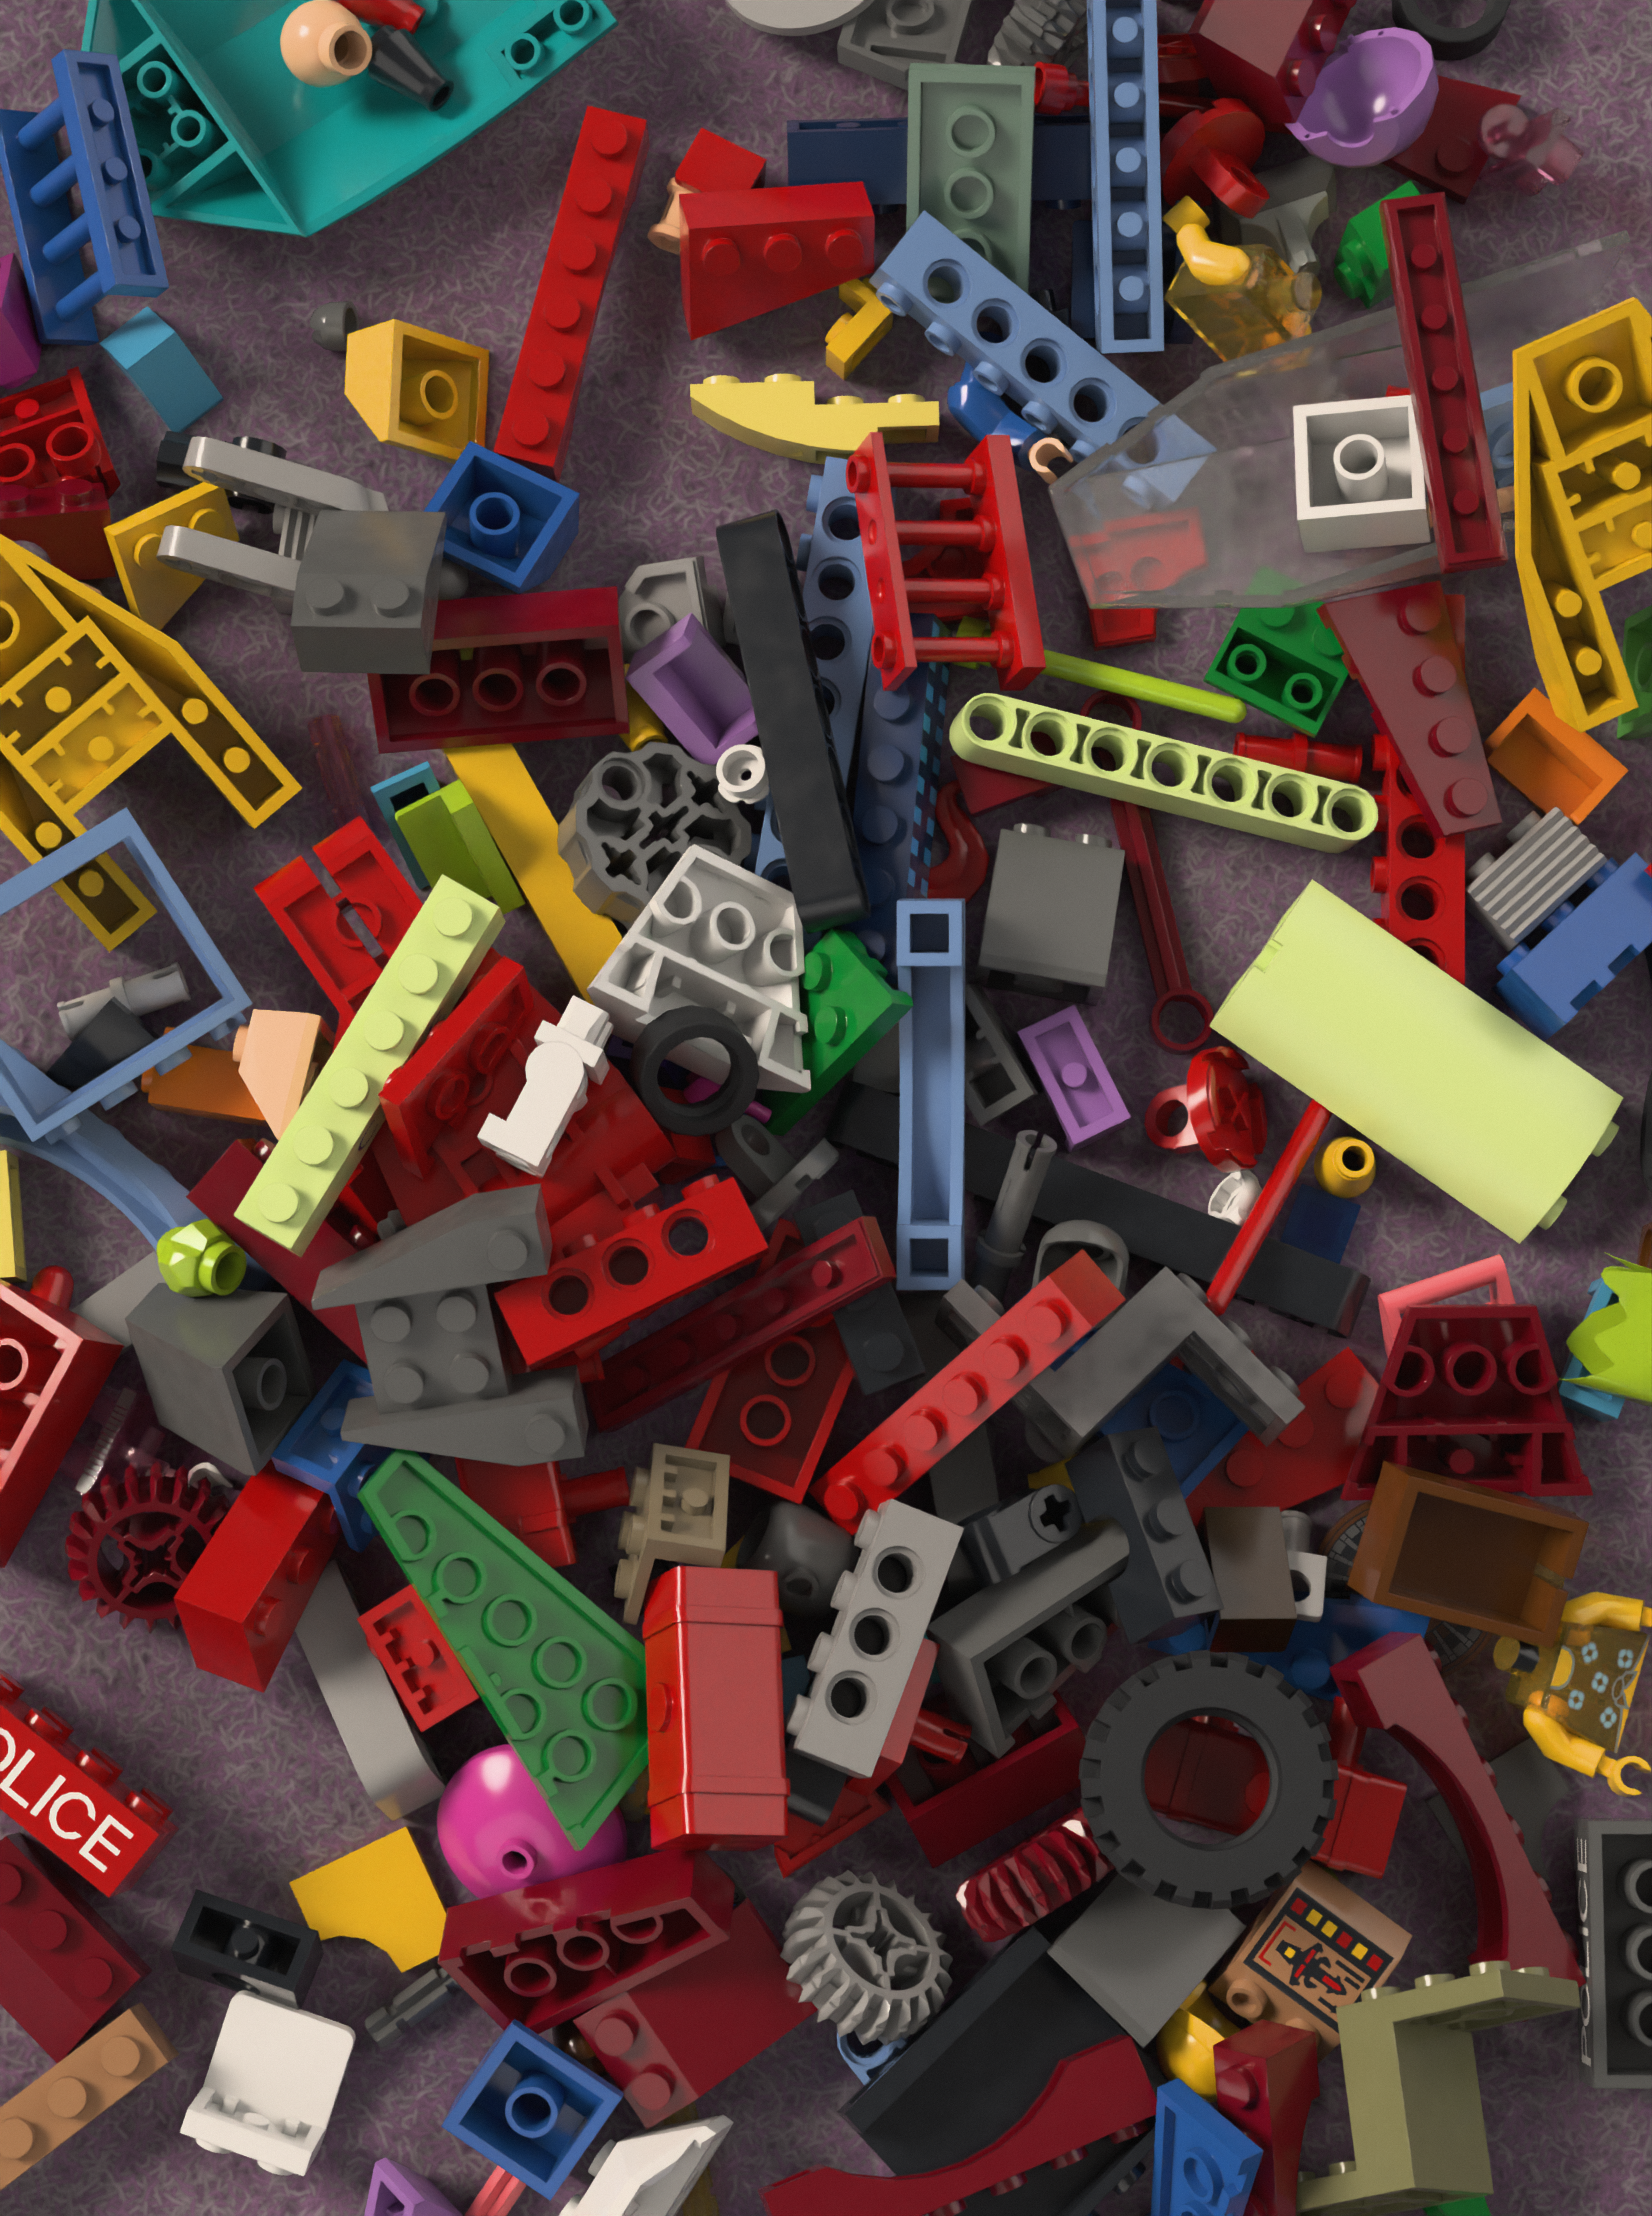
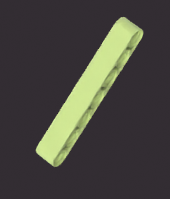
M983 693L974 696L957 714L949 729V740L953 750L962 759L971 763L1327 853H1341L1349 850L1367 837L1374 830L1378 821V808L1374 798L1366 790L1358 786L998 694ZM980 716L988 719L995 728L996 739L990 741L978 738L971 730L970 717ZM1031 732H1043L1049 735L1056 746V755L1045 756L1038 753L1031 743ZM1102 747L1107 749L1115 759L1116 770L1105 771L1100 769L1092 759L1091 748ZM1152 762H1162L1171 768L1175 775L1174 787L1164 786L1154 778ZM1213 777H1221L1232 785L1235 792L1234 802H1226L1214 793L1212 788ZM1273 792H1280L1291 800L1294 807L1293 817H1286L1278 813L1272 803ZM1332 807H1339L1350 815L1353 822L1352 832H1345L1334 824Z

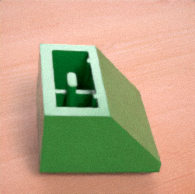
M1261 570L1203 681L1315 738L1349 672L1341 659L1344 652L1331 627L1325 628L1316 611L1324 602Z

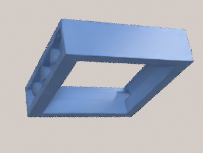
M127 807L1 884L0 917L123 842L221 994L222 999L39 1114L0 1057V1094L32 1143L45 1136L49 1144L52 1145L66 1135L71 1134L83 1125L77 1114L98 1101L105 1111L138 1091L132 1081L134 1078L153 1066L160 1076L174 1069L193 1056L187 1047L188 1044L209 1032L214 1042L231 1033L241 1024L247 1022L241 1011L253 1004Z

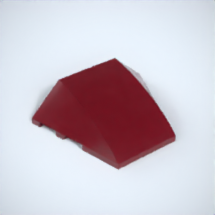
M1534 1304L1407 1305L1340 1499L1343 1501L1372 1500L1384 1461L1502 1492H1525L1531 1497L1593 1496L1588 1476L1583 1474L1574 1444L1576 1439L1572 1423L1567 1421L1556 1383L1559 1379L1537 1306Z

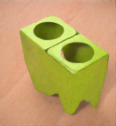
M1604 1252L1628 1267L1609 1266L1604 1268L1601 1273L1604 1283L1619 1297V1302L1592 1312L1572 1331L1566 1341L1569 1350L1592 1375L1560 1380L1652 1407V1269Z

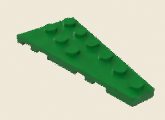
M394 1448L356 1495L575 1851H582L649 1764L645 1646L415 1451Z

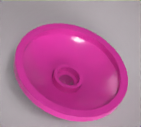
M510 1744L486 1749L467 1760L450 1779L439 1803L437 1830L445 1859L461 1883L479 1899L616 1864L626 1859L627 1830L618 1804L582 1851H575ZM512 1851L521 1853L526 1860L519 1858Z

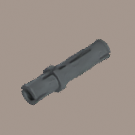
M1024 1130L1017 1134L1016 1145L988 1228L979 1233L974 1246L978 1257L968 1285L973 1290L978 1285L987 1287L988 1291L1001 1305L1003 1304V1297L1013 1267L1021 1264L1026 1252V1247L1022 1241L1052 1156L1057 1150L1056 1142L1044 1134L1040 1147L1037 1148L1035 1155L1032 1156L1031 1151L1038 1134L1034 1130Z

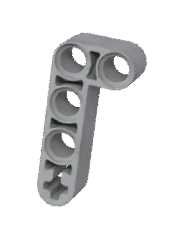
M334 1558L327 1562L295 1628V1632L366 1792L373 1803L392 1821H396L442 1797L449 1781L446 1774L440 1776L432 1760L436 1756L433 1748L419 1733L413 1718L401 1706L398 1691L381 1661L368 1648L366 1635L356 1619L363 1615L365 1610L344 1567L337 1558Z

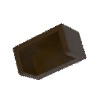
M1203 1507L1196 1532L1224 1605L1223 1610L1204 1620L1208 1650L1215 1653L1285 1651L1297 1621V1613L1280 1507Z

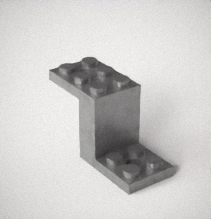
M1166 1266L1058 1370L1054 1372L1050 1367H1047L1010 1399L1024 1416L1068 1460L1175 1356L1266 1447L1305 1408L1297 1398L1300 1395V1390L1295 1382L1276 1366L1268 1369L1251 1352L1254 1344L1249 1336L1229 1319L1222 1323L1204 1305L1208 1299L1199 1285L1184 1273H1180L1176 1277ZM961 1279L943 1296L934 1323L963 1352L1005 1314V1310L986 1288L978 1285L973 1290Z

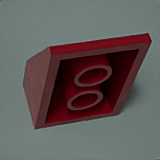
M748 1897L733 1906L729 1940L578 2014L573 2020L620 2091L624 2093V2097L646 2129H649L703 2096L818 2011L812 2002L798 2003L803 1988L800 1984L786 1980L789 1967L792 1964L780 1957L783 1950L782 1946Z

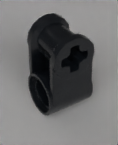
M1051 1484L1039 1489L1026 1488L956 1523L955 1525L964 1528L958 1545L979 1587L984 1588L1019 1573L1029 1566L1034 1559L1070 1540L1078 1532L1082 1524L1083 1514L1076 1494L1064 1485ZM1046 1512V1515L1040 1519V1515Z

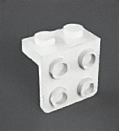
M247 1990L239 1991L230 2001L204 2085L188 2107L180 2133L196 2138L197 2144L208 2151L221 2154L233 2151L257 2160L260 2167L268 2172L278 2175H292L295 2173L305 2176L321 2148L355 2044V2032L351 2027L302 2009L297 2010Z

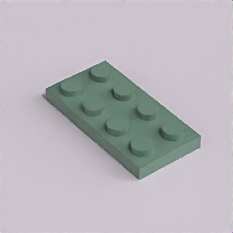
M910 63L908 79L906 232L925 210L1029 295L1036 66ZM939 277L928 279L929 293L936 301L944 304L953 303L954 292L946 280Z

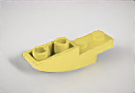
M774 374L766 377L764 382L740 383L737 377L718 375L704 379L703 384H690L693 415L718 431L747 445L800 461L825 465L826 456L848 460L870 432H882L884 444L938 442L939 401L925 402V398L921 395H895L888 399V403H864L860 397L837 396L828 399L827 404L815 405L814 381H801V377L794 374Z

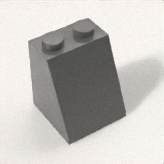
M1015 824L1013 831L1001 829L973 984L980 983L982 987L1096 1006L1106 984L1125 850L1112 848L1113 842L1110 839L1096 835L1079 834L1076 835L1075 842L1051 838L1050 829L1033 824Z
M158 1283L125 1318L129 1336L133 1342L146 1381V1387L151 1396L160 1425L245 1475L256 1476L271 1459L272 1453L318 1394L287 1293L235 1289L232 1293L224 1296L213 1293L207 1296L188 1297L170 1290L167 1283Z
M1114 1868L1107 1873L1046 1938L1051 1944L1046 1952L1144 2048L1238 1938L1246 1926L1235 1916L1242 1905L1233 1906L1228 1909L1211 1910L1190 1908L1166 1902L1130 1883Z

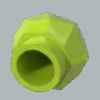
M209 1219L192 1222L186 1227H175L163 1234L157 1243L156 1252L159 1270L170 1290L188 1297L207 1296L213 1293L221 1296L228 1295L239 1286L244 1277L247 1265L244 1250L235 1245V1242Z

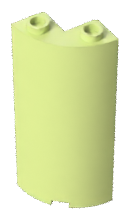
M1313 879L1282 916L1261 953L1232 987L1209 1025L1219 1034L1519 1244L1536 1225L1547 1230L1555 1222L1567 1203V1199L1562 1196V1193L1581 1169L1589 1155L1592 1153L1596 1157L1600 1156L1619 1130V1126L1611 1120L1623 1099L1621 1095Z

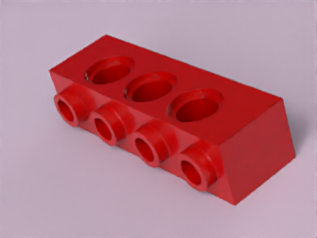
M716 1174L704 1177L682 1189L681 1193L685 1200L674 1206L660 1211L657 1203L650 1204L624 1217L621 1221L625 1230L602 1241L598 1233L594 1232L562 1248L565 1259L549 1266L547 1275L503 1281L506 1288L493 1295L527 1365L532 1370H535L768 1255L769 1247L734 1177L722 1182L719 1181ZM684 1222H696L702 1225L708 1232V1241L705 1248L692 1256H684L677 1253L670 1245V1238L673 1230L678 1225ZM625 1251L639 1252L648 1260L646 1276L634 1285L620 1284L611 1275V1266L614 1259ZM566 1280L580 1281L588 1289L586 1305L581 1311L572 1315L561 1314L552 1305L553 1291L560 1283Z

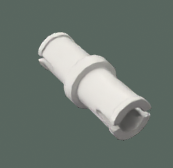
M175 962L171 966L125 981L122 976L111 979L109 981L110 987L67 1002H59L57 1007L66 1034L72 1042L114 996L137 1017L182 1001H190L191 997L183 972L178 962Z

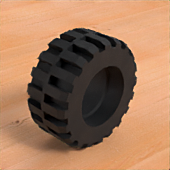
M1209 1650L1189 1651L1185 1654L1169 1656L1154 1662L1132 1675L1113 1691L1102 1704L1101 1710L1095 1720L1092 1721L1085 1737L1086 1742L1082 1759H1080L1078 1779L1081 1782L1082 1799L1080 1801L1084 1818H1087L1094 1835L1092 1838L1102 1854L1106 1855L1116 1867V1871L1148 1894L1166 1902L1190 1908L1214 1910L1228 1909L1245 1903L1252 1904L1269 1897V1893L1282 1885H1288L1302 1873L1300 1869L1311 1856L1317 1855L1326 1840L1323 1838V1834L1328 1821L1334 1819L1338 1801L1333 1800L1334 1781L1339 1780L1337 1760H1332L1328 1741L1332 1739L1325 1722H1319L1310 1707L1313 1705L1311 1700L1301 1689L1296 1690L1283 1679L1284 1674L1268 1664L1263 1666L1248 1660L1249 1656L1233 1652L1215 1653ZM1197 1716L1219 1717L1242 1727L1260 1746L1269 1769L1270 1786L1268 1798L1258 1819L1241 1835L1215 1844L1191 1842L1167 1829L1154 1814L1145 1790L1146 1762L1156 1741L1174 1724Z

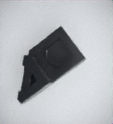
M114 996L55 1061L45 1075L57 1085L63 1087H82L154 1042L160 1036Z

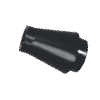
M386 25L379 29L370 38L372 56L367 66L370 79L422 104L430 112L439 110L448 101L453 92V81L442 73L408 29L398 30L393 25Z

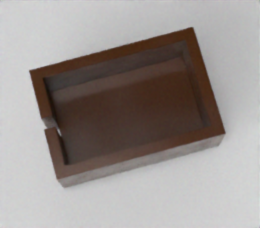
M1384 1461L1347 1585L1373 1603L1552 1648L1569 1592L1542 1575L1534 1573L1535 1567L1538 1562L1561 1577L1573 1579L1589 1522L1559 1506Z

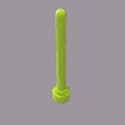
M964 616L956 637H990V624L987 621ZM1044 649L1046 668L1040 673L1043 675L1229 723H1239L1247 714L1245 703L1237 698ZM952 662L954 665L978 670L981 665L991 667L990 662Z

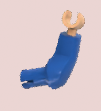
M979 331L980 336L987 342L1001 343L1002 336ZM965 361L960 382H956L947 391V404L952 416L979 443L986 435H1010L1014 465L1029 472L1037 471L1048 484H1056L1059 479L1047 468L1048 463L1055 457H1064L1069 462H1073V456L1058 439L1048 438L1042 431L1015 414L1001 398V395H997L981 385L973 375L975 368Z

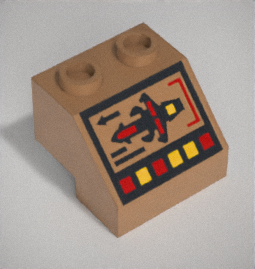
M1308 1860L1300 1869L1302 1873L1288 1885H1282L1277 1888L1267 1906L1234 1941L1208 1991L1226 2003L1235 2013L1245 2017L1253 2024L1263 2019L1315 2032L1317 2062L1319 2064L1340 2043L1336 2007L1362 2002V1991L1382 1987L1400 1962L1413 1935L1311 1860Z

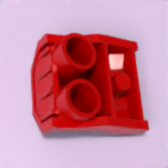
M78 366L67 370L68 375L0 399V486L21 485L28 489L55 487L57 483L68 479H83L91 483L103 482L108 500L121 485L106 446L90 394Z

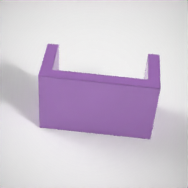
M692 612L634 653L625 679L696 761L701 764L715 765L727 749L735 745L745 744L759 734L746 676Z
M1075 1004L1017 1032L1014 1042L1021 1053L1025 1052L1067 1136L1064 1143L1069 1153L1126 1127L1131 1116Z

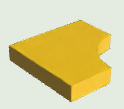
M408 1825L289 1882L309 1928L319 1932L321 1941L337 1936L366 1939L387 1952L401 1973L439 1955L447 1909Z

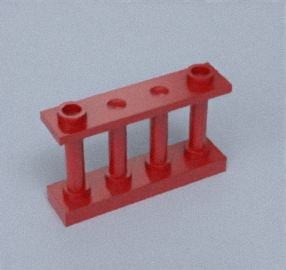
M870 432L847 461L846 484L849 492L855 494L875 629L871 654L874 666L881 670L883 690L896 691L917 668V662H990L991 666L997 669L1000 691H1023L1046 668V661L1010 435H986L965 459L963 464L887 462L882 432ZM890 487L963 489L966 495H970L973 520H895ZM899 545L972 546L973 550L979 553L982 578H904ZM908 604H981L982 608L988 611L991 636L913 637Z

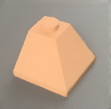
M253 1009L250 1025L241 1024L237 1031L233 1047V1061L240 1062L238 1072L279 1141L331 1057L335 1033L319 1015Z

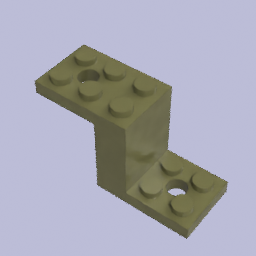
M1487 1961L1469 1966L1470 1976L1455 1979L1453 1974L1426 1975L1414 1980L1415 1989L1401 1992L1399 1987L1371 1988L1361 1992L1362 2002L1336 2007L1355 2161L1331 2164L1328 2166L1329 2176L1317 2179L1315 2172H1298L1296 2216H1383L1494 2194L1471 2032L1581 2008L1577 1981L1550 1977L1547 1967H1526L1511 1971L1510 1962Z

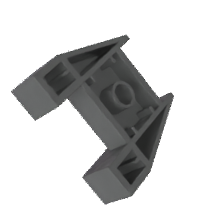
M541 1183L473 1194L320 1271L311 1299L313 1310L351 1304L355 1305L374 1396L349 1399L340 1431L342 1441L513 1466H525L585 1456L589 1422L577 1365L512 1374L499 1306L493 1295L496 1293L495 1282L548 1274L553 1243Z

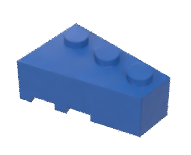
M1636 852L1621 866L1611 857L1585 882L1593 891L1591 895L1577 908L1567 899L1540 925L1548 935L1531 950L1522 942L1496 966V969L1504 977L1491 989L1544 1042L1566 1025L1592 997L1600 992L1631 960L1652 942V878L1644 871L1649 865Z

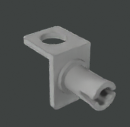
M1282 1511L1281 1518L1293 1591L1310 1592L1306 1599L1295 1602L1297 1619L1319 1622L1323 1613L1327 1556L1309 1553L1310 1534L1313 1525L1311 1518L1298 1511Z

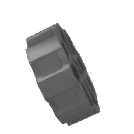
M648 742L638 751L628 753L613 751L591 769L574 792V801L570 806L569 812L559 824L557 842L558 855L568 863L574 878L573 892L592 913L608 915L621 922L629 931L685 851L694 844L741 867L744 860L751 854V824L741 815L737 803L727 801L719 792L718 785L720 782L716 776V766L701 764L688 757L680 746ZM602 785L612 787L619 793L622 800L610 797ZM664 830L669 831L665 838L652 842L645 849L640 848L644 841L652 837L655 838ZM611 872V873L614 874L616 877L612 878V877H611L610 875H608V874Z

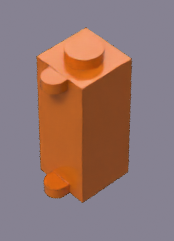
M166 1026L163 1035L173 1030L174 1027ZM187 1045L193 1056L174 1069L160 1076L153 1066L142 1073L141 1090L143 1093H149L148 1103L156 1110L270 1127L239 1074L240 1062L233 1061L232 1051Z

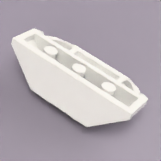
M725 2115L638 2130L617 2143L610 2139L601 2148L589 2167L588 2173L594 2176L595 2179L584 2197L575 2194L559 2216H676L734 2122Z

